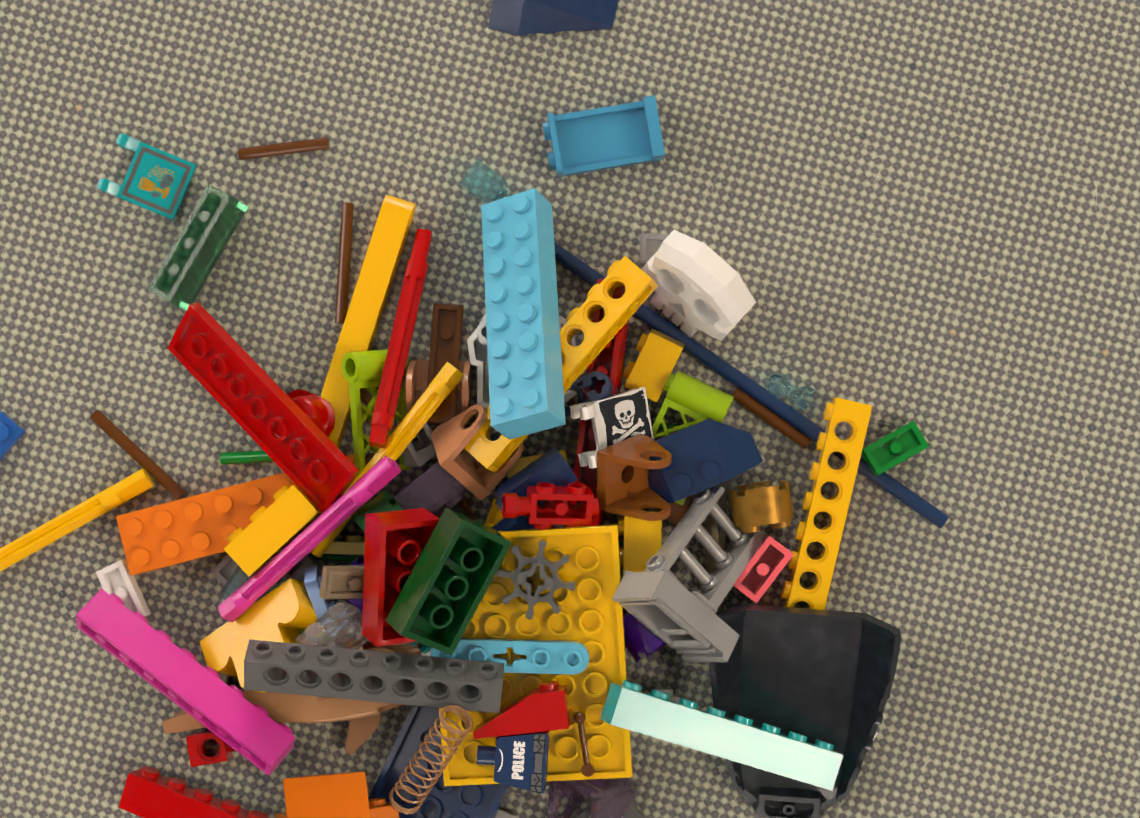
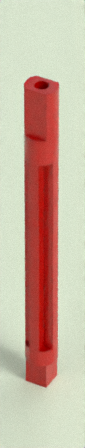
M417 229L411 258L407 263L370 425L372 429L369 444L372 447L385 449L389 431L392 430L428 270L427 261L433 238L432 231Z

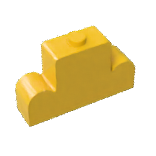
M292 578L288 579L255 602L233 623L228 621L199 641L207 666L222 674L238 676L240 685L244 688V659L249 639L301 644L297 630L311 628L317 620L304 582Z

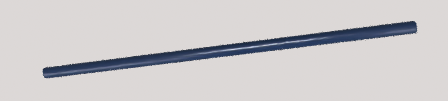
M554 242L555 261L592 287L597 284L598 279L606 278ZM642 304L633 314L652 329L684 343L683 350L816 443L819 433H825L823 428L698 341L686 335L682 330L646 305ZM840 452L832 453L842 461L844 460ZM860 457L857 470L859 473L938 528L943 527L949 518L948 515L886 472L875 477L864 457Z

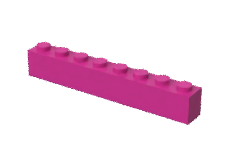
M101 588L76 614V627L268 776L293 749L296 737L293 736L292 730L287 725L281 722L276 723L268 717V712L259 704L253 705L246 700L242 691L236 686L225 684L220 680L219 674L214 669L208 666L203 667L199 664L189 650L185 648L180 649L172 643V639L167 633L162 630L156 631L152 628L141 613L137 611L132 612L126 608L124 602L116 594L110 593L109 595Z

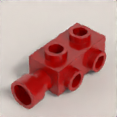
M540 482L536 486H527V496H518L517 493H503L502 496L503 518H517V515H525L528 523L533 524V527L538 530L552 529V524H562L564 528L591 525L592 516H598L599 512L598 498H594L591 489L582 483H569L567 487L555 486L553 483ZM537 500H547L543 505L537 504ZM568 501H577L574 505L567 504Z

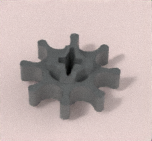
M546 539L539 541V551L532 557L524 555L521 552L520 546L515 544L511 548V552L519 560L518 567L514 570H506L500 567L496 572L498 577H508L514 583V591L506 594L502 602L508 604L515 597L524 598L528 603L527 619L533 618L534 605L540 601L549 603L553 612L558 614L561 610V605L555 601L554 592L558 588H567L572 591L576 587L575 581L562 580L558 574V568L569 562L570 555L564 554L557 561L547 559L544 554L547 544ZM532 564L529 568L523 569L525 565ZM537 565H539L540 578L545 581H541L536 591L533 592V580L528 577L534 574ZM549 589L547 593L541 594L544 590Z

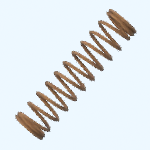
M456 705L443 707L439 713V718L434 721V726L429 729V734L424 737V742H421L419 745V750H416L414 757L409 761V765L405 767L404 773L400 775L399 780L395 783V787L390 791V803L400 813L414 814L419 810L428 793H430L443 770L447 767L448 762L452 759L453 754L456 753L463 739L473 727L471 716L462 707ZM454 710H457L460 713H462L467 718L469 725L467 724L464 717ZM444 712H453L461 717L466 729L461 730L456 722L444 717ZM445 720L452 722L459 730L449 726ZM438 728L447 730L454 739L442 735ZM454 734L461 735V736H460V738H456V736H455ZM432 735L442 738L449 747L437 743ZM448 740L455 741V745L451 746ZM427 743L439 747L444 755L432 751ZM443 748L450 749V753L446 754ZM422 751L433 754L439 762L427 759ZM438 756L445 757V761L442 762ZM417 759L427 761L434 770L424 768ZM433 764L440 765V769L437 770ZM412 767L421 768L427 773L429 778L418 775ZM429 772L435 773V777L432 778ZM407 774L417 776L424 786L412 782ZM424 780H430V784L427 785ZM402 782H408L413 784L418 789L419 793H417L416 790H414L413 788L403 785ZM420 788H425V792L422 793ZM398 789H404L406 792L414 795L417 801L403 798L399 794ZM395 791L406 802L417 803V806L409 809L399 806L393 799V792Z

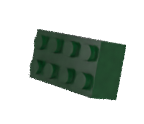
M445 508L392 607L386 622L400 635L452 656L512 542L496 530L449 508Z

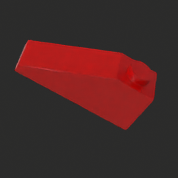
M557 681L540 683L539 688H534L500 710V713L494 714L477 725L473 732V738L480 739L569 729L571 721L566 685L558 686Z

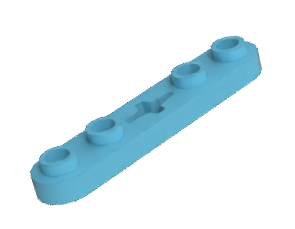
M461 638L452 656L434 648L431 651V656L504 663V673L574 675L586 669L590 658L588 649L581 642L558 640ZM511 647L515 654L526 655L527 658H516L513 664H508L507 658H494V654H504Z

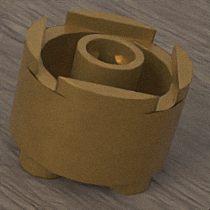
M779 480L780 486H772L771 481L737 486L738 492L733 488H729L727 491L734 526L742 530V533L758 532L762 525H772V528L791 526L790 519H793L794 515L788 480Z

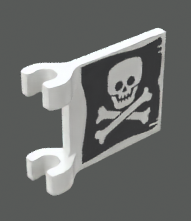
M641 386L600 400L570 406L572 419L581 417V420H592L596 450L578 454L580 467L589 465L591 469L597 468V451L638 434L646 435L654 440L645 387Z

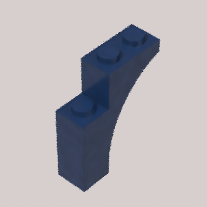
M555 446L497 487L495 490L499 500L496 501V504L502 511L503 493H517L518 496H527V486H536L537 483L548 482L555 484V486L567 487L569 483L575 482L578 478ZM537 500V504L543 505L547 500ZM517 515V518H504L491 527L496 531L534 529L533 524L528 523L525 515Z

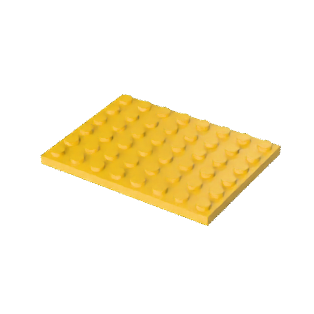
M618 525L497 531L512 542L499 568L514 570L518 567L519 560L511 552V548L515 544L520 546L521 552L524 555L532 557L539 551V541L546 539L547 544L544 554L547 559L557 561L564 554L570 555L569 562L558 568V574L562 580L575 581L576 587L572 591L567 588H558L554 592L555 601L561 605V610L558 614L553 612L549 603L540 601L534 605L533 618L527 619L528 603L524 598L515 597L508 604L502 602L506 594L514 591L513 581L508 577H498L495 574L462 638L577 641L586 646L590 656L586 669L574 675L504 673L500 710L534 688H539L540 683L557 681L558 686L566 685L571 723L569 729L550 731L547 781L632 777L630 730L610 725L600 719L611 682L622 685L623 681L627 680L623 607L619 604L620 602L612 600L621 582ZM532 564L525 565L523 569L529 568ZM537 565L534 574L528 577L533 580V592L536 591L541 581H545L540 578L539 565ZM549 589L544 590L541 594L547 593ZM511 647L504 654H494V658H507L508 664H513L516 658H527L526 655L515 654ZM454 710V711L458 712L459 714H461V715L464 717V719L466 720L467 724L469 725L467 718H466L462 713H460L459 711ZM466 710L472 718L473 727L463 739L456 753L453 754L445 770H443L444 786L500 784L494 782L495 766L477 764L478 745L496 746L497 737L473 738L476 726L496 713ZM578 711H582L586 715L584 728L590 763L594 766V773L590 777L582 774L584 762L578 724L573 718L574 714ZM444 712V717L456 722L461 730L466 729L461 717L453 712ZM445 720L449 726L459 730L452 722ZM440 728L442 735L454 739L451 733ZM454 734V735L456 736V738H460V736H461V735ZM441 738V745L449 747L446 741ZM448 740L451 746L455 745V741ZM443 748L446 754L450 753V749Z

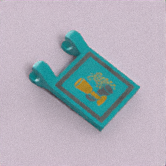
M120 133L116 143L126 150L135 152V155L122 185L106 178H101L97 184L98 189L174 221L197 165Z

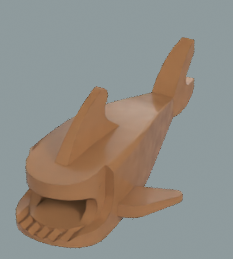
M337 619L335 632L325 634L332 646L336 648L422 655L417 644L415 647L410 643L376 647L368 639L366 640L356 626ZM253 690L242 691L246 700L253 705L259 704L268 712V717L276 723H326L350 720L345 751L348 754H353L377 730L381 723L382 712L405 705L276 692L261 693ZM183 709L174 713L173 717L162 721L165 734L205 728L204 725Z

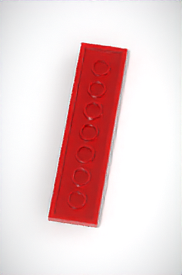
M199 302L189 304L167 349L314 505L324 513L344 495L359 469Z

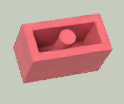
M764 535L765 539L733 585L734 588L756 604L794 555L769 535Z

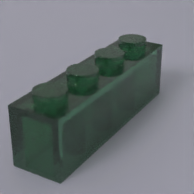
M208 183L147 290L167 302L187 310L189 304L194 303L248 206Z

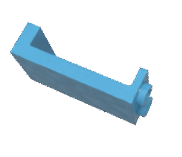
M655 95L643 97V100L638 102L560 115L548 113V122L542 123L545 141L551 140L553 149L552 152H547L550 170L556 169L557 178L664 160L665 157Z

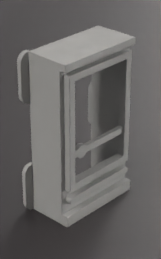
M626 570L612 598L614 602H620L619 604L669 647L672 649L676 648V653L683 654L681 659L685 662H727L740 636L715 614L718 610L717 607L701 593L688 591L666 570L631 572Z

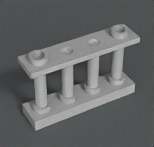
M722 485L705 489L694 495L693 503L659 551L647 561L646 569L644 570V572L666 570L682 584L670 570L676 559L679 558L700 582L698 592L717 609L765 539L761 531L742 533V531L734 526V523L716 503L725 491ZM708 514L713 517L731 538V544L725 552L701 525ZM693 535L716 561V566L710 575L685 547Z

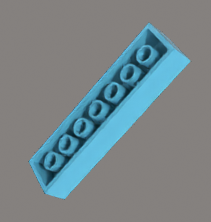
M535 188L481 205L491 427L509 440L566 424L552 204Z

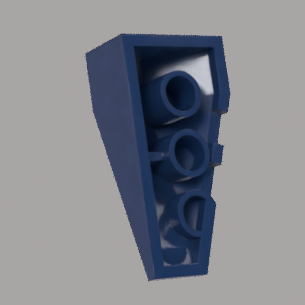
M493 0L488 28L514 36H528V34L537 33L556 34V32L611 30L619 0Z

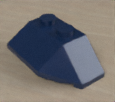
M708 418L656 440L659 445L672 454V463L665 468L649 469V488L666 502L673 503L730 480L763 462V459L751 432L740 430L731 425ZM649 456V461L663 459L661 457Z

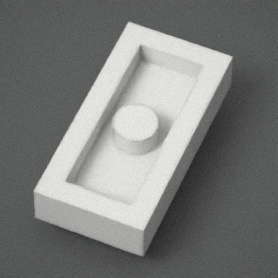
M126 559L96 571L103 590L109 595L110 593L116 594L124 602V606L132 612L137 611L144 617L151 614L134 575L130 576Z

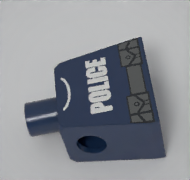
M550 731L498 736L496 746L478 745L477 764L495 766L494 782L544 794L547 784Z

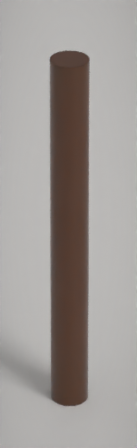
M343 202L341 208L335 323L344 324L348 311L354 204Z
M97 409L90 416V419L176 500H180L185 495L186 491L100 410Z

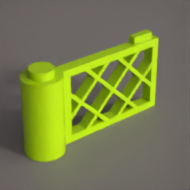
M388 349L348 352L342 359V374L349 382L355 466L359 469L356 475H359L365 468V454L370 449L376 454L379 450L378 447L370 446V435L367 437L363 433L362 425L366 419L370 422L372 420L373 414L371 411L375 407L378 390L374 387H379ZM408 356L407 363H406V368H405V372H404V377H405L406 374H407V369H408V366H409V363H410V358H409V356ZM404 377L394 417L397 420V424L407 414ZM360 388H366L373 396L366 407L360 400ZM401 454L399 456L400 464H398L400 469H411V467H406V465L403 462L405 460Z
M678 371L676 376L670 374L663 387V390L668 393L652 426L653 437L656 438L665 434L668 436L671 432L687 428L708 418L723 422L734 396L681 371ZM668 407L681 413L683 424L668 429L664 418ZM687 416H689V417H691V418H693V419H695V420L688 421ZM660 424H662L664 430L657 433ZM686 498L678 500L676 503L683 506Z

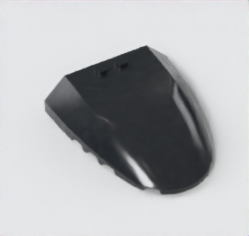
M740 604L715 613L740 636L727 662H709L713 707L726 711L725 717L733 720L735 714L752 719V725L759 728L762 727V723L781 728L779 734L788 736L790 731L807 736L806 742L815 744L816 739L834 745L833 751L843 755L833 791L725 759L736 791L739 795H743L753 806L756 813L765 818L823 817L825 810L838 801L841 803L847 796L862 770V763L868 750H871L873 746V738L878 726L882 723L883 711L887 699L890 698L901 644L900 629L867 613Z

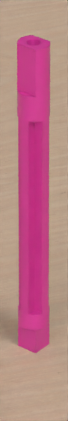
M388 456L383 457L262 569L217 607L222 618L233 623L261 595L349 516L401 472L399 465Z

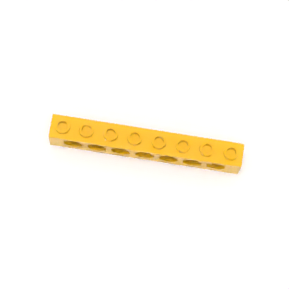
M626 256L621 261L616 260L609 267L607 277L601 284L597 283L589 290L586 296L587 300L580 308L576 307L568 314L566 318L567 323L560 330L564 393L658 287L651 277ZM625 286L624 295L619 299H613L612 294L615 288ZM603 309L605 311L604 318L600 322L593 323V314L597 310ZM578 333H584L583 342L578 346H572V338ZM489 405L486 409L487 418L485 423L464 449L486 469L496 473L528 435L509 440L501 434L499 439L492 441L490 435L494 428L491 427Z
M833 397L832 403H826L823 420H827L825 433H819L816 450L821 451L818 462L813 461L809 474V479L813 480L811 492H805L802 509L806 510L804 522H798L795 539L799 540L797 552L792 551L794 555L788 564V569L793 570L790 581L785 580L782 588L781 598L786 599L784 607L793 608L797 602L804 601L808 603L809 609L825 610L871 415V405ZM840 422H846L850 426V434L845 439H839L835 434V427ZM833 452H840L844 459L843 464L837 469H832L828 465V457ZM826 482H833L836 485V494L831 498H824L821 495V487ZM819 512H827L830 518L828 525L823 528H818L814 525V517ZM815 541L820 542L823 547L822 553L818 557H809L807 555L808 545ZM810 571L815 573L816 580L812 586L803 587L800 585V577L804 572Z

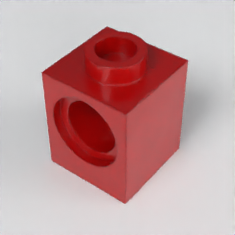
M210 730L195 732L186 736L191 767L228 761L233 757L232 752L236 751ZM207 739H214L218 742V754H211L207 751L205 746Z

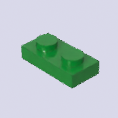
M913 420L863 448L861 454L874 476L877 477L924 451L929 445Z

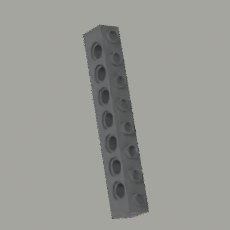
M249 639L244 659V690L437 708L456 705L470 711L500 713L504 663Z

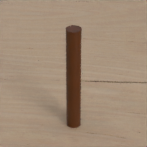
M323 137L238 148V155L240 160L325 150L330 149L329 138Z
M736 388L731 395L734 396V401L803 449H806L811 442L809 437L740 389Z

